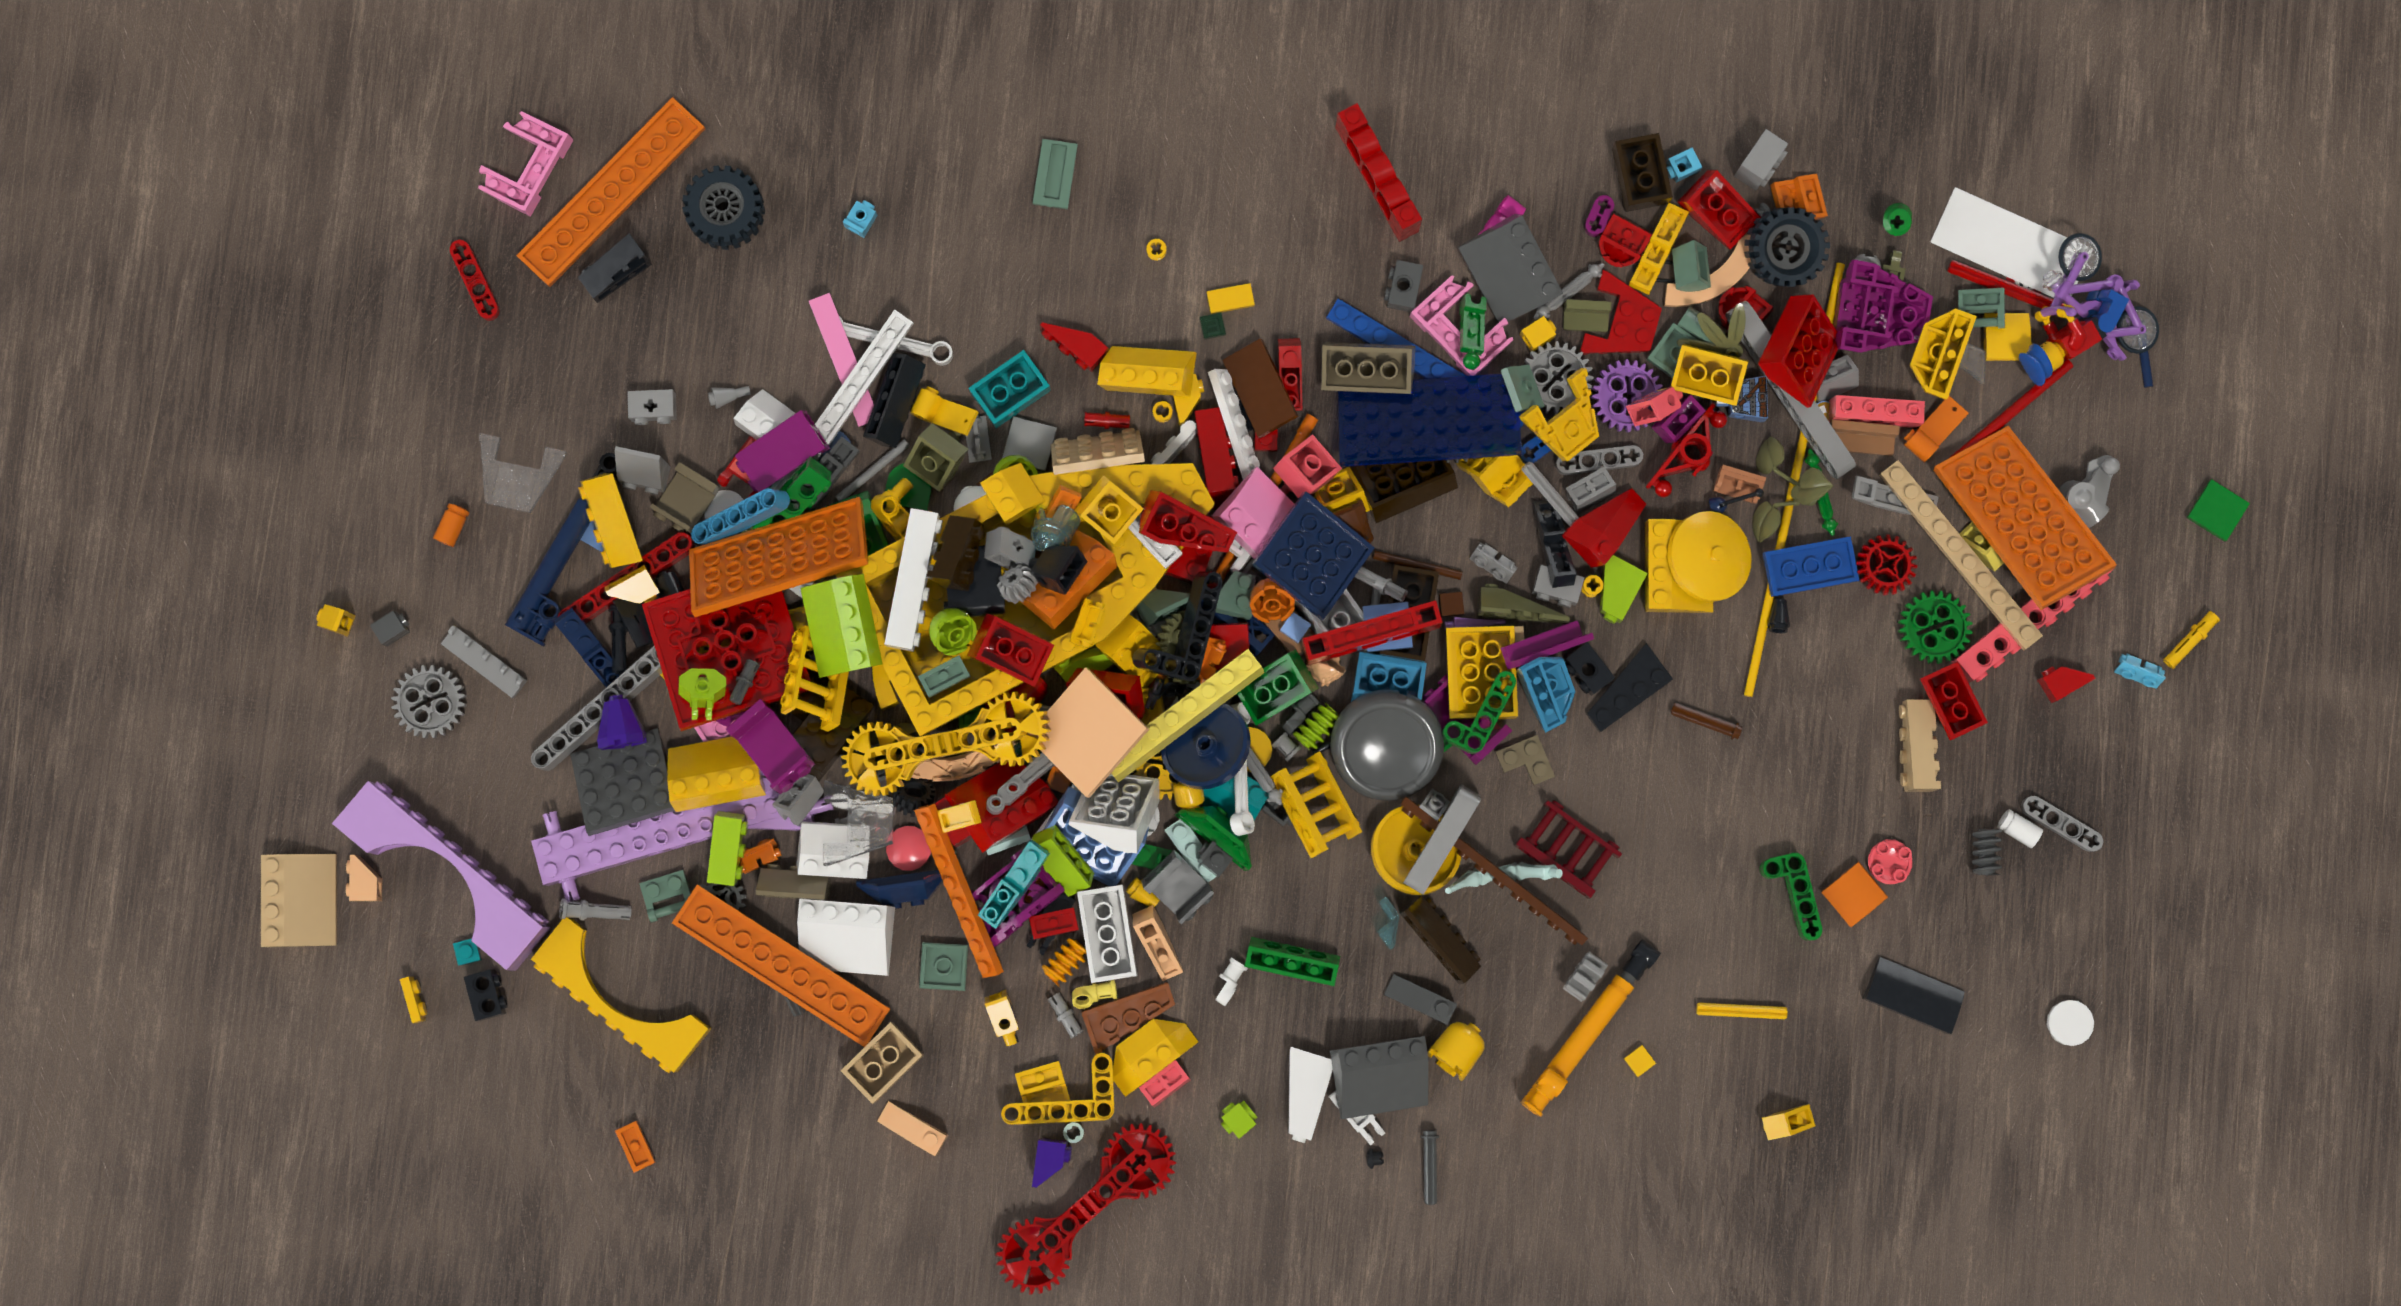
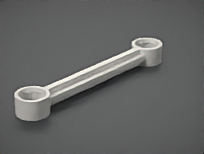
M839 316L847 337L872 343L879 333L877 330L845 323ZM904 337L897 347L898 350L931 357L932 361L940 366L949 364L953 358L951 346L944 341L929 344ZM945 346L949 349V357L946 360L939 361L934 357L933 352L937 347Z
M1242 702L1229 705L1243 717L1246 724H1249L1251 717ZM1246 759L1243 767L1234 776L1235 813L1230 818V825L1233 833L1237 836L1250 834L1254 831L1255 827L1253 816L1248 809Z

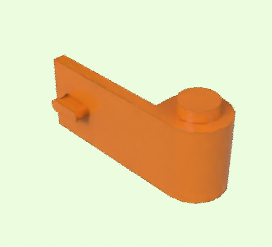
M1948 396V399L1944 400L1924 421V424L1916 431L1914 429L1910 430L1903 438L1906 440L1904 446L1925 463L1969 413L1953 398Z

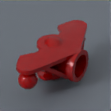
M1714 403L1709 406L1683 437L1672 443V451L1646 485L1648 490L1653 486L1658 496L1668 497L1672 492L1671 483L1667 480H1659L1658 478L1695 470L1692 473L1695 477L1699 471H1705L1711 462L1710 457L1714 453L1711 451L1709 418L1710 424L1715 428H1723L1727 423V416L1724 412L1713 410L1715 407ZM1702 423V435L1694 433ZM1686 446H1696L1700 451V458L1698 460L1689 458L1685 453ZM1675 457L1679 466L1665 469Z

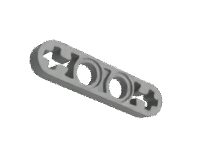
M1634 445L1581 451L1567 461L1575 462V457H1578L1577 464L1579 469H1576L1575 464L1570 465L1568 470H1565L1564 466H1560L1563 461L1559 457L1555 462V467L1562 475L1595 472L1604 466L1607 470L1635 467L1642 461L1643 452L1638 446ZM1622 451V456H1627L1630 454V451H1633L1634 454H1638V457L1635 459V462H1632L1631 458L1623 459L1624 464H1620L1621 455L1619 452ZM1605 454H1614L1616 456V463L1608 465L1604 461ZM1584 456H1591L1594 459L1592 467L1588 468L1582 464Z
M2029 796L2022 801L2021 810L2026 816L2083 850L2094 852L2102 847L2103 838L2097 831L2037 796ZM2035 801V807H2037L2040 810L2044 809V807H2046V809L2042 812V814L2037 810H2032L2030 812V807L2027 805V803ZM2049 812H2055L2058 816V821L2054 825L2049 824L2046 820ZM2070 823L2077 826L2078 831L2075 836H2070L2066 832V827ZM2082 834L2087 838H2091L2094 836V841L2097 844L2089 847L2088 840L2081 838L2080 841H2078V839L2082 836Z

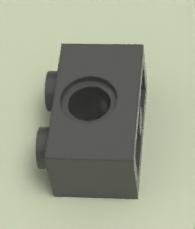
M1397 260L1396 266H1391L1388 279H1392L1391 288H1386L1384 298L1385 301H1388L1387 308L1412 312L1415 309L1423 265ZM1401 281L1406 282L1409 288L1402 291L1397 287V283Z

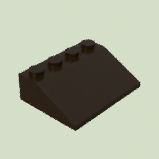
M1419 428L1346 459L1348 466L1364 490L1370 513L1375 523H1379L1458 488L1455 472L1451 464L1447 463L1446 457L1438 460V454L1430 456V450H1424V444L1420 443Z
M1423 896L1419 897L1400 915L1458 984H1464L1481 967L1478 963L1481 959L1473 950L1470 952L1464 946L1466 941L1458 932L1455 934L1449 928L1451 926L1449 920L1443 914L1439 916L1434 909L1437 906L1429 897L1426 899Z

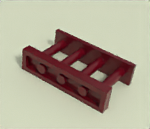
M1547 800L1543 806L1549 810L1529 837L1525 839L1520 837L1514 846L1540 865L1554 864L1558 869L1562 870V877L1560 878L1562 881L1587 899H1590L1596 891L1592 888L1594 885L1592 882L1612 855L1615 858H1619L1622 855L1618 851L1620 847L1610 840L1605 842L1562 811L1564 807L1557 801L1552 800L1550 802ZM1557 815L1567 824L1548 851L1542 852L1536 848L1538 845L1536 842ZM1577 829L1586 837L1569 861L1561 866L1555 862V855L1572 831ZM1595 842L1604 851L1585 878L1579 879L1573 874L1575 872L1573 869L1591 844Z

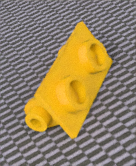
M1087 598L1084 599L1069 642L1085 649L1093 645L1097 632L1095 625L1100 623L1103 612H1105V609H1103L1104 604L1100 602L1095 603Z

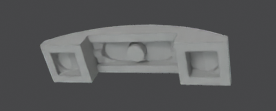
M1855 476L1852 499L1877 508L1911 515L1888 485L1880 484L1876 480ZM1927 494L1937 506L1938 496Z

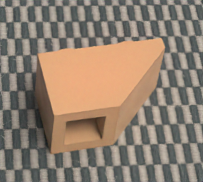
M350 855V860H347L346 871L349 874V883L346 884V896L349 897V901H382V878L361 856Z

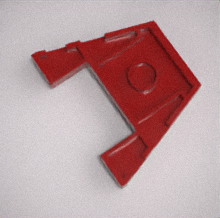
M1603 270L1597 291L1619 297L1608 339L1585 333L1580 352H1583V355L1594 353L1650 352L1662 308L1609 272Z

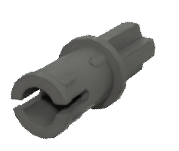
M750 659L746 660L742 672L736 677L737 684L730 696L731 702L737 705L742 703L748 688L753 686V679L760 667L757 662Z

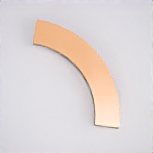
M1746 233L1737 242L1729 259L1718 270L1710 274V288L1695 292H1685L1677 290L1676 284L1667 283L1664 306H1693L1710 301L1732 288L1749 269L1748 263L1751 262V259L1745 258L1744 253L1749 251V246H1744L1745 240H1750L1751 235Z
M1018 741L1012 742L1015 749L1019 743ZM970 751L958 756L926 760L915 769L911 778L930 779L935 782L960 780L979 774L996 762H993L980 752ZM903 752L899 755V760H901Z

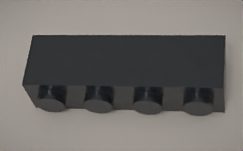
M892 354L863 437L885 447H897L926 364L906 354Z

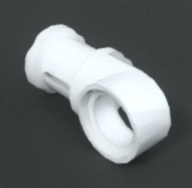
M1232 957L1229 959L1230 964L1225 972L1219 975L1220 978L1227 981L1216 998V1001L1223 1006L1227 1005L1236 991L1235 988L1238 985L1236 982L1243 971L1248 969Z

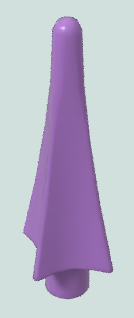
M1454 617V619H1451L1452 621L1444 622V630L1457 627L1504 625L1506 620Z

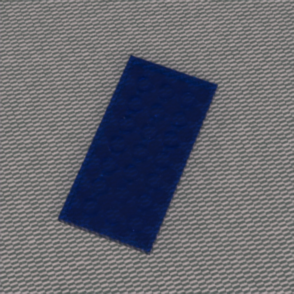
M1502 374L1413 380L1411 394L1338 391L1339 459L1341 467L1522 455L1520 412H1515Z

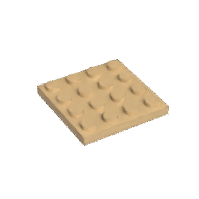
M1134 428L1123 429L1122 433L1113 434L1111 431H1106L1094 437L1080 435L1077 439L1068 440V438L1056 439L1051 444L1053 473L1057 475L1145 462L1140 431H1135Z

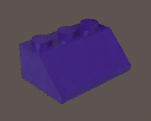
M1040 1138L1038 1140L1032 1187L1037 1188L1063 1168L1066 1163H1069L1072 1147H1068V1141Z

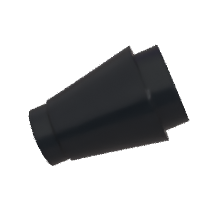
M1785 599L1773 600L1768 621L1769 631L1772 633H1787L1790 627L1787 600Z

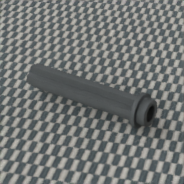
M1425 1130L1423 1135H1421V1138H1424V1202L1427 1205L1437 1204L1436 1138H1439V1135H1437L1435 1130Z

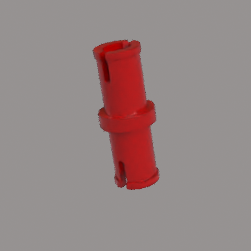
M1105 411V414L1085 412L1084 426L1104 427L1109 430V427L1129 428L1130 415L1110 414L1108 411Z

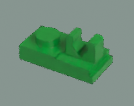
M1145 844L1131 865L1154 869L1173 850Z

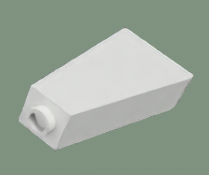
M1290 1047L1288 1133L1293 1135V1140L1305 1143L1306 1139H1312L1333 1070L1331 1059Z

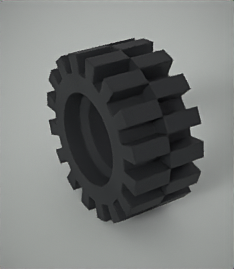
M911 778L908 781L902 779L904 787L896 786L897 792H894L892 797L893 806L897 807L898 812L903 810V815L907 816V813H910V817H915V809L933 804L936 794L935 788H933L932 783L927 784V779L923 781L920 780L921 778ZM909 795H916L920 798H914Z

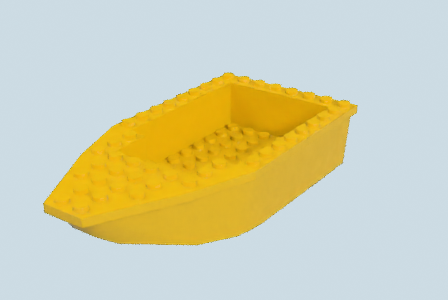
M1193 463L1119 465L1057 475L1049 472L1030 476L1045 502L1006 526L988 496L984 495L940 518V520H943L942 530L940 534H936L935 542H938L937 552H940L944 543L940 540L949 516L953 515L974 518L984 525V536L980 540L979 546L986 544L987 532L998 527H1007L1010 531L1024 535L1027 539L1044 547L1057 533L1041 527L1044 535L1042 537L1036 524L1033 530L1035 515L1039 513L1040 519L1042 518L1060 485L1081 493L1082 498L1078 503L1079 505L1103 475L1142 508L1151 490L1161 491L1206 516L1215 503ZM1074 511L1067 524L1099 541L1115 555L1117 567L1086 597L1095 603L1100 602L1105 605L1103 608L1105 612H1103L1100 623L1095 625L1097 632L1093 645H1090L1092 647L1104 641L1156 587L1169 567L1165 569L1128 528L1118 541L1113 544ZM904 537L869 555L867 565L836 574V577L841 578L864 574L882 665L921 737L1024 682L967 656L973 643L972 640L966 645L968 648L964 652L951 656L945 655L933 645L929 635L930 622L937 613L944 610V601H948L947 588L941 587L929 578L926 586L930 588L928 601H923L922 610H925V618L923 624H919L917 632L921 633L919 647L915 646L914 652L885 646L884 643L903 551ZM1177 546L1180 551L1184 548L1183 546ZM932 556L931 565L936 563V560L933 559L934 556ZM1001 566V574L1003 576L1005 574L1004 570L1008 571L1009 569ZM1005 600L1006 614L994 615L1054 644L1042 673L1086 650L1069 642L1084 600L1054 630L1020 601L1014 604ZM985 616L971 617L976 623L977 633ZM960 655L971 677L929 698L918 676Z

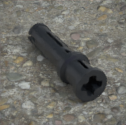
M611 605L608 607V611L611 613V624H609L608 629L612 633V673L622 674L627 670L626 633L628 631L615 606Z

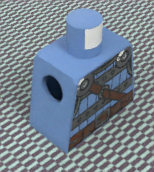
M1766 376L1745 379L1743 381L1737 406L1715 401V406H1728V417L1765 422L1768 419Z

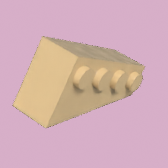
M1907 699L1902 701V705L1899 706V717L1903 719V728H1900L1899 738L1900 741H1903V750L1900 751V763L1903 764L1904 773L1900 775V784L1904 786V792H1932L1941 789V781H1936L1937 772L1940 771L1939 761L1934 759V754H1936L1938 749V740L1936 736L1932 735V731H1936L1935 709L1930 700Z

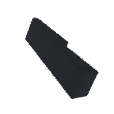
M1547 500L1533 501V510L1552 588L1572 586L1575 584L1577 573L1566 540L1562 537L1565 528L1561 516Z

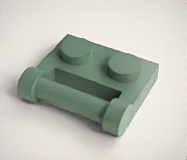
M2004 288L1958 290V310L1969 314L1998 312V317L1976 318L1973 328L1997 326L1998 329L2005 328Z
M684 870L639 883L651 923L658 921L660 917L679 912L691 894ZM682 894L684 896V901L655 909L654 903Z

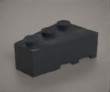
M629 233L593 265L582 270L578 278L592 298L598 303L652 264Z

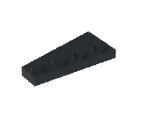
M1646 643L1586 715L1600 733L1671 682L1673 678Z

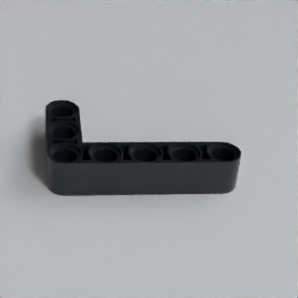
M1201 571L1195 575L1175 655L1155 649L1139 648L1132 656L1133 664L1137 668L1177 680L1194 681L1199 677L1222 587V578L1218 573ZM1207 578H1209V585H1208V586H1207V584H1206ZM1202 600H1203V602H1204L1203 608H1201V601H1202ZM1196 622H1198V629H1197V630H1196V628H1195ZM1191 644H1192V646H1193L1192 652H1190V645H1191ZM1146 655H1148L1147 663L1145 662ZM1166 660H1167V662H1168V667H1167V669H1165V662H1166ZM1187 666V673L1185 675L1184 669Z

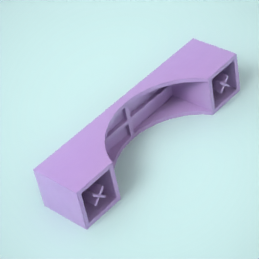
M368 781L332 824L366 853L379 855L394 848L418 846L433 850L450 861L464 877L473 897L475 928L471 941L504 969L516 971L551 930L547 925L549 921L539 913H532L530 911L531 906L523 899L514 898L512 896L514 891L508 886L495 882L497 877L487 869H480L478 867L480 863L472 856L462 854L460 852L462 848L454 841L445 840L443 838L445 834L439 828L427 825L428 819L421 813L408 809L411 805L403 798L393 796V790L389 786L378 781L376 783Z

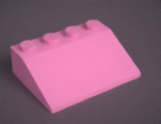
M1256 466L1213 513L1212 517L1219 523L1235 530L1237 534L1234 539L1256 559L1294 506V503Z

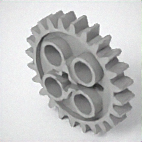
M1556 341L1554 347H1551L1550 343L1547 342L1545 350L1539 346L1537 348L1538 354L1531 351L1530 356L1532 359L1526 358L1524 361L1527 365H1530L1534 379L1537 373H1542L1546 376V381L1543 383L1538 382L1536 379L1535 381L1546 407L1545 412L1548 414L1552 408L1555 415L1558 414L1559 409L1563 410L1576 399L1567 381V375L1575 373L1580 368H1586L1588 373L1592 371V367H1585L1589 359L1581 360L1583 352L1576 354V346L1569 350L1568 343H1565L1563 348H1561L1558 341ZM1559 358L1562 361V366L1554 367L1551 359ZM1566 365H1571L1561 376L1560 380H1556L1546 392H1542V389L1551 382L1553 376H1557ZM1588 375L1586 381H1592L1594 377ZM1587 383L1588 389H1591L1592 385ZM1559 389L1562 392V397L1554 398L1551 395V390Z
M424 665L421 666V672L416 668H412L413 675L405 673L407 680H398L401 688L393 689L398 693V696L391 697L392 700L397 701V704L391 708L399 711L394 715V718H402L399 725H407L405 731L408 733L414 729V736L416 737L421 732L425 739L428 738L429 733H431L432 738H437V732L445 736V728L453 731L452 723L460 724L457 716L465 715L460 711L461 707H467V704L461 702V699L467 697L465 694H460L464 686H456L460 679L457 677L451 679L453 673L450 671L444 675L445 668L440 667L437 672L434 665L430 666L429 671ZM438 681L440 688L437 692L432 693L430 689L431 684ZM413 691H418L419 698L417 701L411 702L410 694ZM445 692L448 693L447 696H445V697H443V698H438L439 696L443 695ZM428 697L435 699L430 702L431 706L422 705L428 702ZM447 701L449 709L447 712L441 713L439 707L441 703ZM422 705L414 711H411L412 707ZM426 711L428 719L420 723L419 715L421 712Z

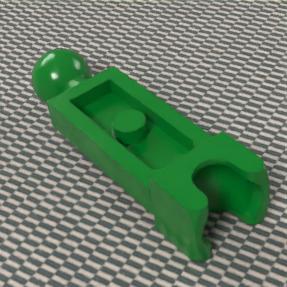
M1467 293L1462 297L1459 307V315H1461L1460 352L1467 353L1463 358V365L1469 370H1474L1480 365L1479 355L1481 356L1484 352L1487 299L1483 296L1480 299V303L1474 304L1471 301V295Z

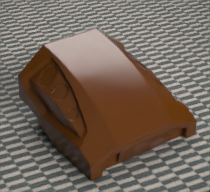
M1362 499L1358 500L1355 504L1333 512L1334 515L1367 542L1372 543L1374 537L1368 523Z

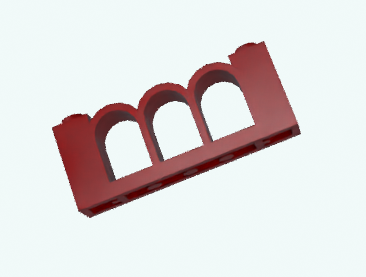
M1358 103L1339 112L1335 128L1396 238L1401 242L1418 233L1422 218L1414 203L1410 200L1402 182L1397 178L1390 160L1382 151L1379 141L1368 125V121Z
M1435 600L1302 638V646L1309 666L1359 650L1379 646L1390 641L1439 629L1443 622Z

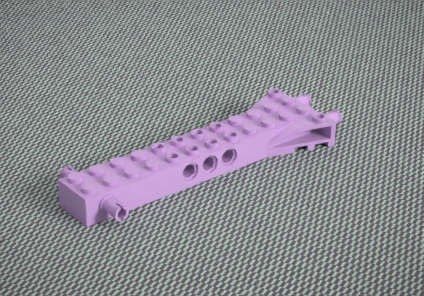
M761 771L766 792L764 796L680 812L673 811L592 836H588L586 833L585 825L567 831L561 830L557 811L549 812L550 814L542 815L548 832L546 837L532 840L531 842L543 885L562 884L565 899L567 901L580 900L575 883L578 877L712 839L714 815L717 811L745 814V822H748V829L800 831L801 824L799 826L794 825L789 817L784 820L772 804L780 794L770 787V781ZM830 795L819 799L803 821L815 822V814L834 810L832 803H830Z

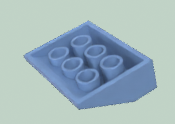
M1068 787L1043 830L1056 825L1094 872L1093 878L1110 887L1116 886L1145 845L1149 827L1137 853L1113 850L1069 825V820L1082 793Z

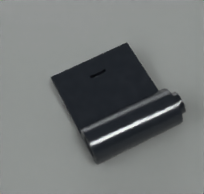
M985 545L979 546V558L974 565V580L969 587V591L947 588L948 601H944V609L957 608L966 612L970 617L986 616V613L991 615L1006 614L1005 599L997 587V584L1000 582L999 577L1002 576L1001 566L984 558Z
M666 570L657 575L658 579H656L655 584L660 593L656 594L657 597L654 600L685 591L675 572ZM617 599L613 601V604L636 648L638 649L652 643V636L642 604L645 602L643 601L639 604Z

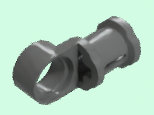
M1309 694L1291 705L1296 713L1282 728L1291 736L1304 723L1307 713L1315 706H1319L1320 702L1312 694Z

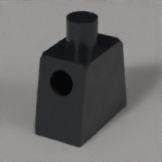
M1051 546L1045 548L1039 559L1032 558L1029 562V568L1042 587L1066 595L1088 561L1077 546Z

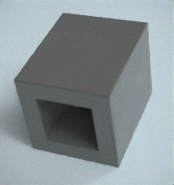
M395 611L388 613L370 625L381 644L386 647L410 633L407 628L409 622L402 613L399 615Z

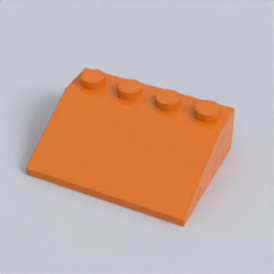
M1068 524L1061 534H1057L1043 548L1051 546H1077L1088 562L1066 595L1044 588L1037 583L1035 586L1036 591L1031 592V597H1027L1024 602H1021L1053 630L1117 567L1115 555L1099 541Z

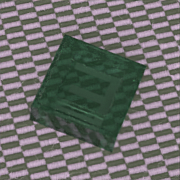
M1221 312L1199 317L1204 340L1226 336Z

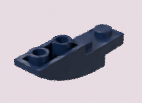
M572 607L554 620L555 625L606 688L621 675L612 673V656Z

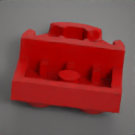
M1613 213L1600 237L1599 246L1602 257L1607 263L1615 267L1634 264L1641 257L1653 233Z
M1732 287L1722 295L1719 301V317L1722 325L1728 330L1729 323L1725 314L1737 304L1747 301L1762 322L1773 311V306L1757 295L1756 290L1751 287Z

